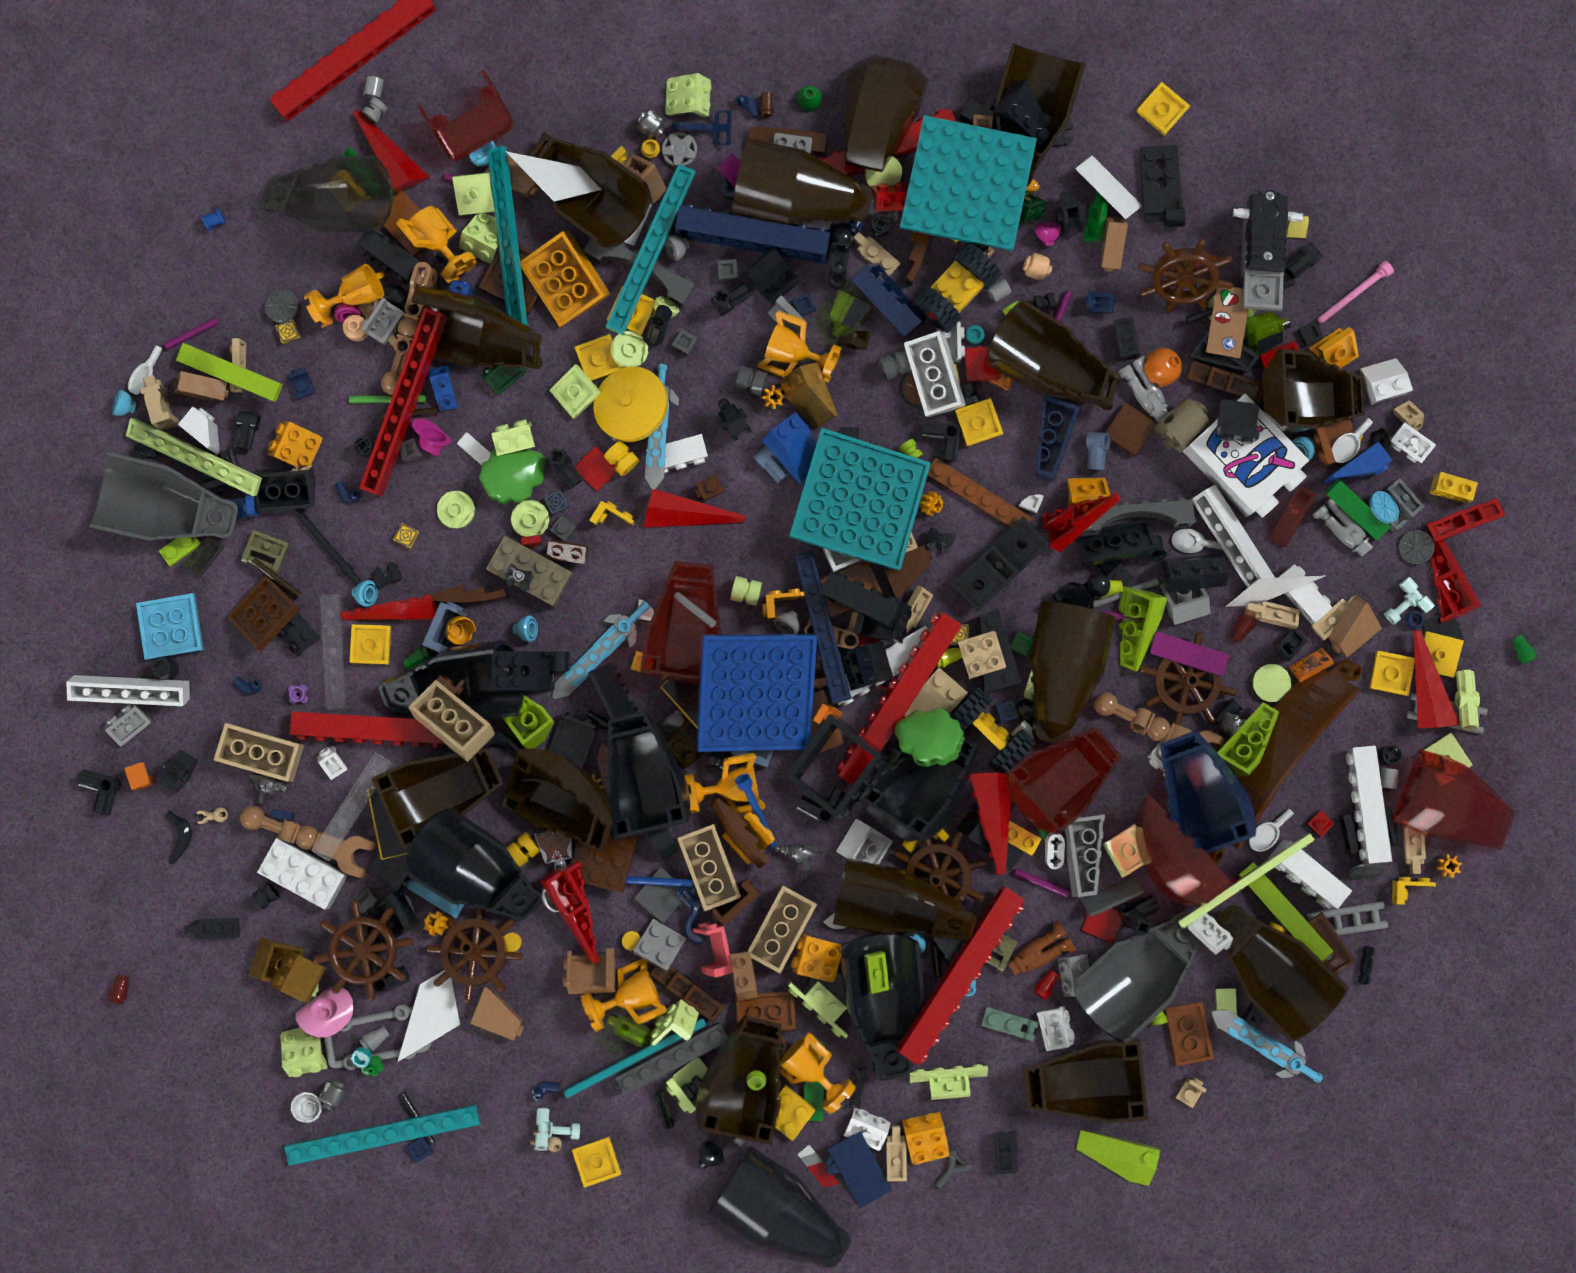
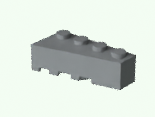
M1105 815L1062 820L1072 897L1097 895L1101 839H1103L1102 829Z

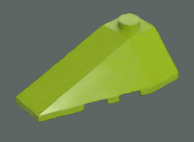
M1123 587L1119 611L1125 617L1143 619L1139 621L1125 618L1122 620V623H1119V628L1122 629V641L1120 642L1121 666L1138 671L1163 617L1167 597L1145 590Z
M525 695L518 716L503 717L513 733L527 749L536 748L544 742L554 724V720L544 707L530 700Z
M1262 703L1218 751L1219 756L1235 776H1248L1261 761L1279 715V711L1265 703Z
M1080 1130L1076 1147L1080 1152L1126 1180L1149 1186L1154 1176L1160 1150L1155 1146Z

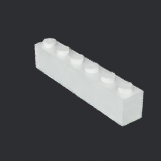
M1216 484L1191 499L1247 588L1258 579L1275 578Z
M926 625L905 637L903 644L896 643L886 649L893 677L900 673L898 670L901 664L909 659V652L914 645L917 646L921 639L919 637L924 629H928ZM845 674L851 699L838 702V706L850 704L854 701L852 697L857 694L861 697L868 693L870 686L851 691L847 675Z
M74 675L66 682L68 701L184 706L190 699L189 681Z
M1376 746L1351 748L1347 750L1346 762L1350 765L1349 782L1353 786L1351 798L1356 808L1354 819L1358 822L1357 839L1361 843L1360 859L1363 861V864L1392 862Z

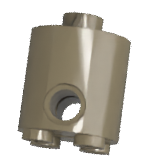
M1184 398L1153 429L1164 438L1162 442L1167 448L1171 449L1173 447L1180 454L1211 424L1207 417L1208 410L1202 403Z

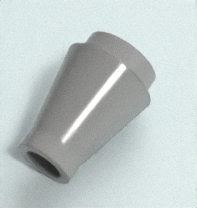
M382 1026L363 1035V1038L359 1041L364 1048L374 1051L390 1035L385 1027Z

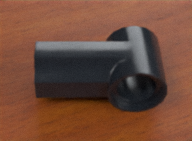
M1312 242L1298 253L1299 255L1286 265L1285 271L1290 278L1295 280L1307 268H1311L1323 257L1322 253Z
M659 305L650 318L647 338L649 342L655 345L663 343L669 320L672 317V311L666 305Z
M245 411L239 412L237 417L238 430L234 442L235 448L251 451L255 431H258L261 422L259 414Z

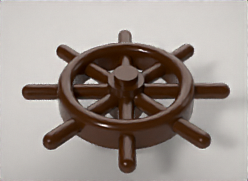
M1199 239L1195 248H1179L1175 250L1172 249L1168 242H1164L1162 248L1166 254L1154 266L1144 263L1138 265V270L1152 273L1153 285L1142 289L1140 295L1145 297L1157 292L1163 299L1169 301L1166 307L1168 313L1173 312L1176 304H1191L1198 302L1201 308L1206 310L1209 308V304L1205 298L1216 287L1233 288L1232 282L1219 279L1218 267L1232 262V257L1227 255L1215 260L1209 253L1203 251L1206 244L1205 239ZM1197 262L1203 264L1202 266L1194 269ZM1174 265L1176 270L1168 269V267ZM1210 271L1209 277L1201 276V274ZM1161 275L1172 278L1162 281ZM1195 282H1196V283H1201V284H1203V285L1200 286V287H1197L1196 284H1195ZM1177 284L1175 290L1169 288L1170 286ZM1184 288L1190 289L1188 291H1183Z
M1201 632L1196 633L1194 644L1201 645L1203 639ZM1166 658L1162 659L1157 669L1144 665L1139 667L1141 673L1155 676L1157 695L1145 701L1144 706L1150 708L1162 701L1167 707L1176 711L1173 722L1175 725L1181 726L1184 713L1202 711L1209 724H1214L1216 720L1208 707L1213 704L1219 693L1235 696L1237 691L1234 688L1222 686V678L1219 675L1211 673L1212 683L1199 680V678L1209 672L1200 669L1194 672L1195 668L1187 666L1186 670L1183 664ZM1171 662L1179 674L1166 671ZM1164 679L1177 682L1167 689L1164 687ZM1196 687L1210 690L1208 696L1203 699ZM1181 690L1178 703L1169 697ZM1190 691L1197 704L1186 706Z
M962 832L956 833L951 845L942 843L932 844L931 839L923 840L925 847L918 850L912 858L899 851L894 853V858L907 864L906 871L914 875L915 869L923 872L928 876L920 879L935 888H939V890L947 895L949 893L946 885L959 891L953 897L959 902L966 895L978 902L984 901V896L970 889L972 883V870L986 866L987 861L980 859L971 863L968 862L964 854L957 849L963 838ZM935 852L946 853L940 866ZM928 855L932 868L920 863L919 860ZM952 858H955L960 866L947 870ZM963 873V884L949 877Z
M353 900L351 902L353 919L346 921L338 928L326 920L321 921V927L333 934L329 944V953L314 956L313 962L316 964L327 961L331 962L333 969L340 976L332 988L334 994L340 992L346 981L354 984H365L367 999L373 1001L375 999L373 982L383 978L387 973L399 981L405 980V974L393 967L397 957V948L412 945L413 939H395L394 934L386 925L394 912L393 908H387L379 920L372 917H361L359 903ZM363 925L373 927L366 940ZM353 927H355L357 941L345 934ZM379 933H381L386 942L372 945ZM340 941H343L353 949L339 951ZM388 950L386 961L374 954V952ZM353 957L345 968L340 959ZM369 960L381 967L374 974H371ZM360 961L363 976L353 974Z
M476 907L475 919L464 920L458 924L450 914H444L443 916L448 918L446 923L450 930L444 937L442 945H427L425 947V951L428 953L440 954L441 963L445 970L443 974L434 980V986L439 987L451 977L456 982L465 985V1003L471 1002L473 986L484 985L490 981L499 992H504L506 988L497 976L502 971L506 959H523L522 953L507 951V944L503 933L514 925V920L508 919L497 928L483 920L484 909ZM473 928L472 942H470L464 931ZM481 929L489 931L491 934L480 942ZM456 938L462 943L460 947H452ZM496 941L497 951L484 950L492 942ZM451 955L463 956L454 965H452ZM484 957L496 958L492 967L487 964ZM469 962L467 977L459 974L457 971ZM477 963L484 971V974L475 977Z

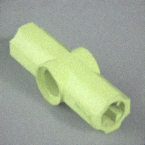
M1457 671L1455 705L1459 708L1460 728L1464 730L1477 729L1479 727L1477 708L1480 704V696L1475 688L1474 671Z

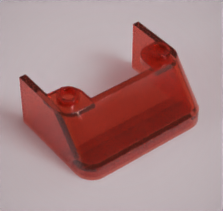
M484 69L481 73L487 86L479 92L482 104L449 122L444 115H435L429 119L423 107H418L444 153L451 161L462 159L507 133L514 126V121Z

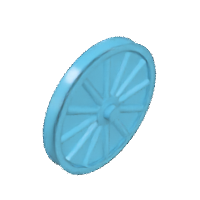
M1377 491L1371 495L1370 508L1375 517L1386 524L1396 521L1399 516V509L1393 497L1384 491Z

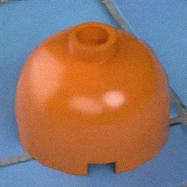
M1159 348L1145 356L1147 358V363L1144 364L1145 373L1152 383L1156 382L1159 385L1158 387H1166L1179 378L1182 371V363L1179 356L1173 350Z

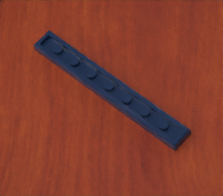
M813 552L794 556L813 633L817 635V648L832 704L850 700L851 695L826 600L820 593L822 585Z

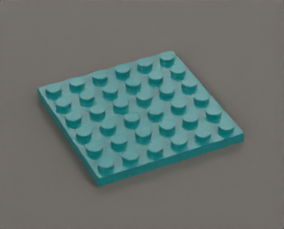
M924 115L900 228L1013 252L1037 138Z
M821 428L789 537L899 572L931 462Z

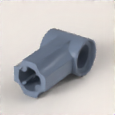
M1088 433L1086 438V445L1089 449L1087 469L1104 470L1106 450L1109 449L1111 443L1109 433Z
M764 446L753 456L760 467L765 469L777 484L790 474L767 446Z

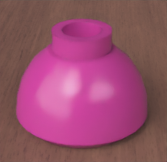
M1041 223L1035 227L1037 237L1043 241L1045 246L1054 245V241L1061 232V225L1058 223Z
M340 302L334 311L335 319L341 323L351 315L361 316V311L357 305H349Z

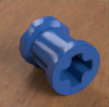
M219 208L211 214L201 215L208 231L219 224H226Z

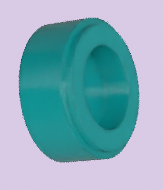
M977 325L970 326L965 333L966 341L971 345L980 344L984 339V330Z
M358 1047L352 1053L351 1060L355 1066L364 1068L371 1062L372 1054L367 1048Z

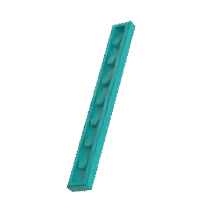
M703 1017L696 1021L693 1032L706 1026L707 1023ZM673 1032L663 1037L655 1046L650 1044L571 1085L564 1090L566 1098L678 1041L682 1037Z

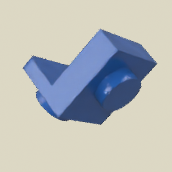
M452 280L449 291L472 296L473 290L469 283Z

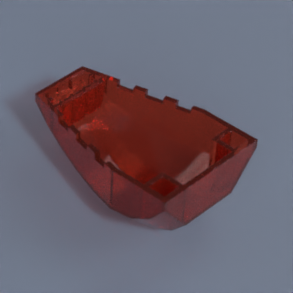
M674 561L656 610L645 633L640 673L663 680L700 684L702 635H722L713 565ZM679 592L714 619L716 625L714 627L707 625L674 598L675 593Z
M1095 727L1070 739L1062 740L1055 745L1047 746L1045 749L1037 750L1006 774L1010 799L1035 828L1059 835L1086 812L1088 806L1094 800L1122 756L1099 729Z
M1418 750L1391 821L1426 837L1502 850L1515 813L1499 794L1465 764L1433 752Z
M1149 795L1138 804L1136 815V841L1140 858L1148 875L1160 891L1170 900L1180 905L1200 907L1208 904L1233 883L1202 848L1197 850L1192 844L1194 840L1189 835L1185 837L1178 830L1180 825L1176 821L1171 823L1166 818L1168 813Z

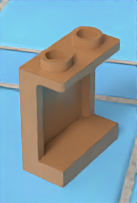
M606 948V954L597 955L600 961L596 964H591L586 955L573 956L572 951H567V958H564V970L567 969V975H563V986L567 987L568 994L615 992L616 957L614 948Z
M750 952L731 954L738 1000L757 999L755 973Z

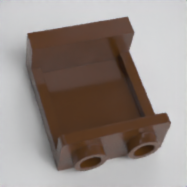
M748 879L741 884L748 894L723 915L716 907L712 909L714 913L712 918L718 925L722 923L725 926L760 895V892Z

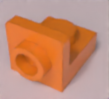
M823 703L813 721L822 724L829 714L837 715L841 718L843 712L829 703Z

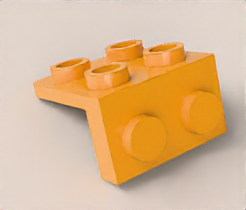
M283 420L276 428L275 433L277 434L275 439L268 445L269 452L267 455L295 467L311 466L322 442V437L290 421Z
M790 589L788 593H781L780 590L769 591V595L765 597L766 604H762L763 617H767V621H774L775 601L804 599V592H800V589Z
M748 811L743 816L748 821L745 829L759 839L755 845L757 848L763 851L775 841L772 832L761 824L757 815ZM727 833L722 835L748 865L751 861L732 842Z
M802 934L796 943V949L798 950L796 957L794 956L791 962L792 971L799 975L834 982L841 958L840 950L843 946Z
M940 1112L902 1120L912 1164H920L949 1156Z

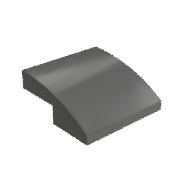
M1398 478L1384 490V492L1393 497L1399 509L1397 520L1388 524L1393 533L1425 507L1401 478Z
M661 867L652 876L657 878H673ZM645 885L635 896L634 900L663 924L682 902L676 894L681 887Z

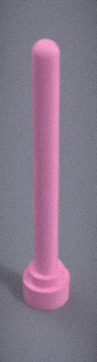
M1383 261L1376 269L1377 272L1319 316L1317 322L1323 324L1381 277H1389L1394 273L1390 263Z

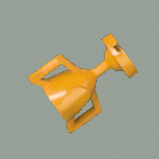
M428 206L416 213L409 221L404 219L397 221L396 224L415 247H425L429 250L441 251L445 255L448 263L441 276L448 284L452 280L458 281L459 275L463 272L468 273L477 263L476 258L471 252L455 256L447 247L448 240L454 236L456 230L438 208Z
M363 264L341 278L342 283L337 296L327 300L317 290L306 293L304 299L307 300L309 298L310 305L306 306L315 323L321 321L323 323L321 328H325L333 324L332 306L340 302L349 305H362L382 299L384 291L379 279L385 276L383 270L375 273L369 265Z
M777 311V325L769 340L764 356L765 359L759 362L758 367L777 376L785 377L791 373L798 362L810 359L818 362L825 382L829 383L832 377L830 375L837 365L842 347L833 345L831 351L823 355L810 352L806 344L807 322L791 314ZM784 320L801 326L800 336L786 327ZM773 360L791 364L785 371L768 363Z
M751 753L725 758L723 760L722 777L714 786L702 787L700 783L695 782L693 774L684 775L688 783L691 813L700 812L699 803L703 800L704 796L718 793L726 798L729 806L738 814L747 813L748 811L753 812L750 804L736 806L734 802H749L745 792L739 789L735 782L739 775L745 773L749 774L752 779L751 789L760 809H765V803L759 799L753 766L756 754ZM747 762L746 765L728 772L729 765Z
M642 958L618 969V990L615 998L601 1003L599 1000H594L591 993L581 995L585 1013L593 1021L590 1024L595 1032L604 1029L602 1019L605 1016V1011L615 1006L626 1009L637 1024L644 1023L667 1012L666 1007L660 1002L656 987L647 970L648 961ZM640 968L639 972L624 981V974ZM652 1006L656 1008L640 1016L634 1011Z
M808 1033L797 1040L781 1058L779 1057L781 1061L779 1073L791 1084L803 1081L819 1082L827 1090L822 1108L829 1114H832L841 1107L840 1103L846 1097L850 1098L856 1086L849 1079L831 1084L824 1077V1067L832 1054L811 1033Z

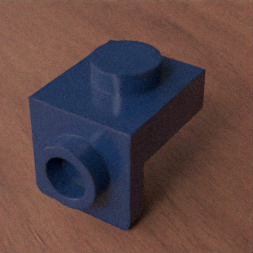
M1089 290L1088 296L1085 297V307L1094 314H1114L1116 295L1114 293H1095Z

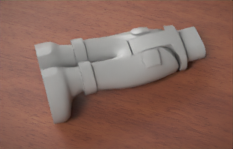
M1143 355L1132 362L1131 365H1127L1116 373L1120 375L1121 379L1125 378L1129 381L1127 383L1140 405L1151 417L1154 416L1158 423L1169 413L1166 408L1168 405L1165 404L1163 393L1156 382L1152 383L1148 379L1144 370L1147 358ZM1133 369H1135L1138 372L1139 377L1142 379L1143 383L1146 386V389H1144L1142 384L1139 382L1138 377H1136Z
M1330 497L1311 514L1314 519L1324 520L1323 523L1329 527L1334 535L1343 544L1351 548L1353 552L1357 551L1361 557L1373 548L1368 542L1369 538L1366 537L1362 527ZM1328 509L1342 522L1343 526L1328 512Z

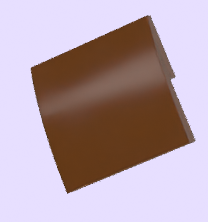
M1125 402L1105 433L1110 434L1111 442L1135 457L1157 423Z

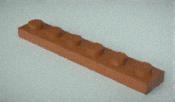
M935 458L929 467L927 476L1011 528L1023 516L1029 522L1033 519L941 460Z

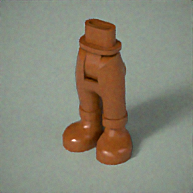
M1058 920L1053 922V930L1050 934L1048 932L1044 936L1033 940L1024 946L1017 956H1014L1013 960L1008 962L1015 976L1021 972L1025 974L1026 971L1040 968L1056 956L1061 955V952L1074 953L1077 951L1070 938L1066 937L1057 945L1055 944L1042 952V949L1067 935Z

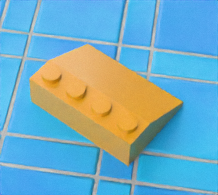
M570 230L562 231L520 261L522 270L559 327L564 326L611 295Z

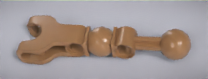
M419 262L414 267L410 279V291L405 305L406 313H403L404 318L398 324L399 334L396 335L398 338L393 344L396 355L391 371L385 373L381 378V387L389 395H393L424 307L428 308L425 305L412 303V299L420 287L426 285L437 288L440 280L439 273L426 262ZM419 306V312L412 315V309ZM407 342V349L405 351H401V345Z
M1109 692L1100 693L1094 700V708L1097 713L1102 716L1115 714L1131 722V730L1144 736L1147 733L1154 741L1166 742L1192 732L1174 723L1170 726L1169 722L1164 718H1154L1155 714H1152L1147 709L1138 708L1136 711H1132L1118 704L1116 696ZM1210 730L1200 732V735L1216 752L1226 743L1222 736Z
M248 806L240 814V822L247 830H256L261 827L278 833L277 838L292 844L296 843L303 850L312 849L314 852L335 859L343 873L359 878L365 877L366 870L355 863L354 853L358 849L373 850L377 845L375 841L359 835L343 840L323 832H318L312 826H303L286 819L282 823L265 817L264 812L257 806Z

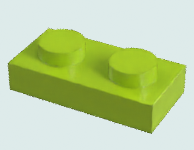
M197 537L176 538L159 550L167 564L172 567L203 544Z
M879 951L864 955L868 992L875 994L889 990L885 953Z

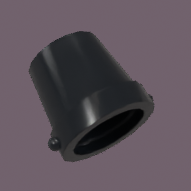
M161 657L153 661L151 671L157 679L173 680L179 673V665L175 657Z

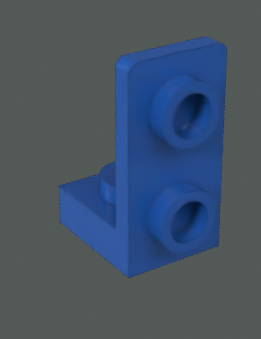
M448 365L429 369V378L439 411L457 408L458 403L451 384Z
M246 495V498L230 499L238 506L237 518L260 516V512L256 511L254 496Z

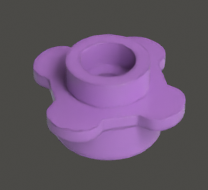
M303 684L299 687L290 686L288 689L289 702L291 704H296L297 702L307 703V686Z

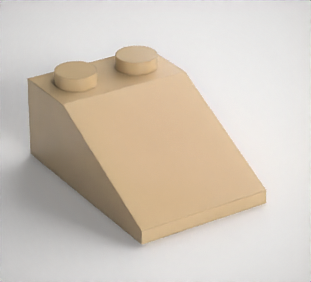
M938 668L925 682L904 716L907 717L916 710L928 712L936 708H941L950 714L968 692Z

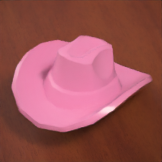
M329 987L309 1001L308 1004L301 1007L296 1012V1022L299 1027L307 1034L316 1037H329L342 1030L353 1015V999L346 989L342 988L339 993L334 994L332 992L333 987Z

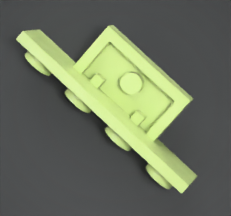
M791 981L787 983L790 987L788 991L796 998L800 996L804 1000L802 1004L810 1011L814 1009L818 1013L817 1018L824 1024L828 1022L832 1026L831 1030L838 1037L841 1035L845 1039L848 1037V1034L835 1022L847 1007L827 988L817 981L804 994Z
M976 1064L969 1068L955 1066L952 1069L945 1070L944 1068H934L932 1071L917 1069L910 1072V1083L929 1081L931 1100L970 1097L969 1078L987 1076L988 1066Z

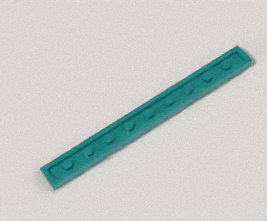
M499 146L487 151L506 311L508 315L528 326L508 155L506 153L507 147Z
M678 164L609 317L606 329L624 336L678 215L679 206H682L695 177V170Z
M473 1104L287 1144L285 1152L290 1166L480 1125L477 1105Z

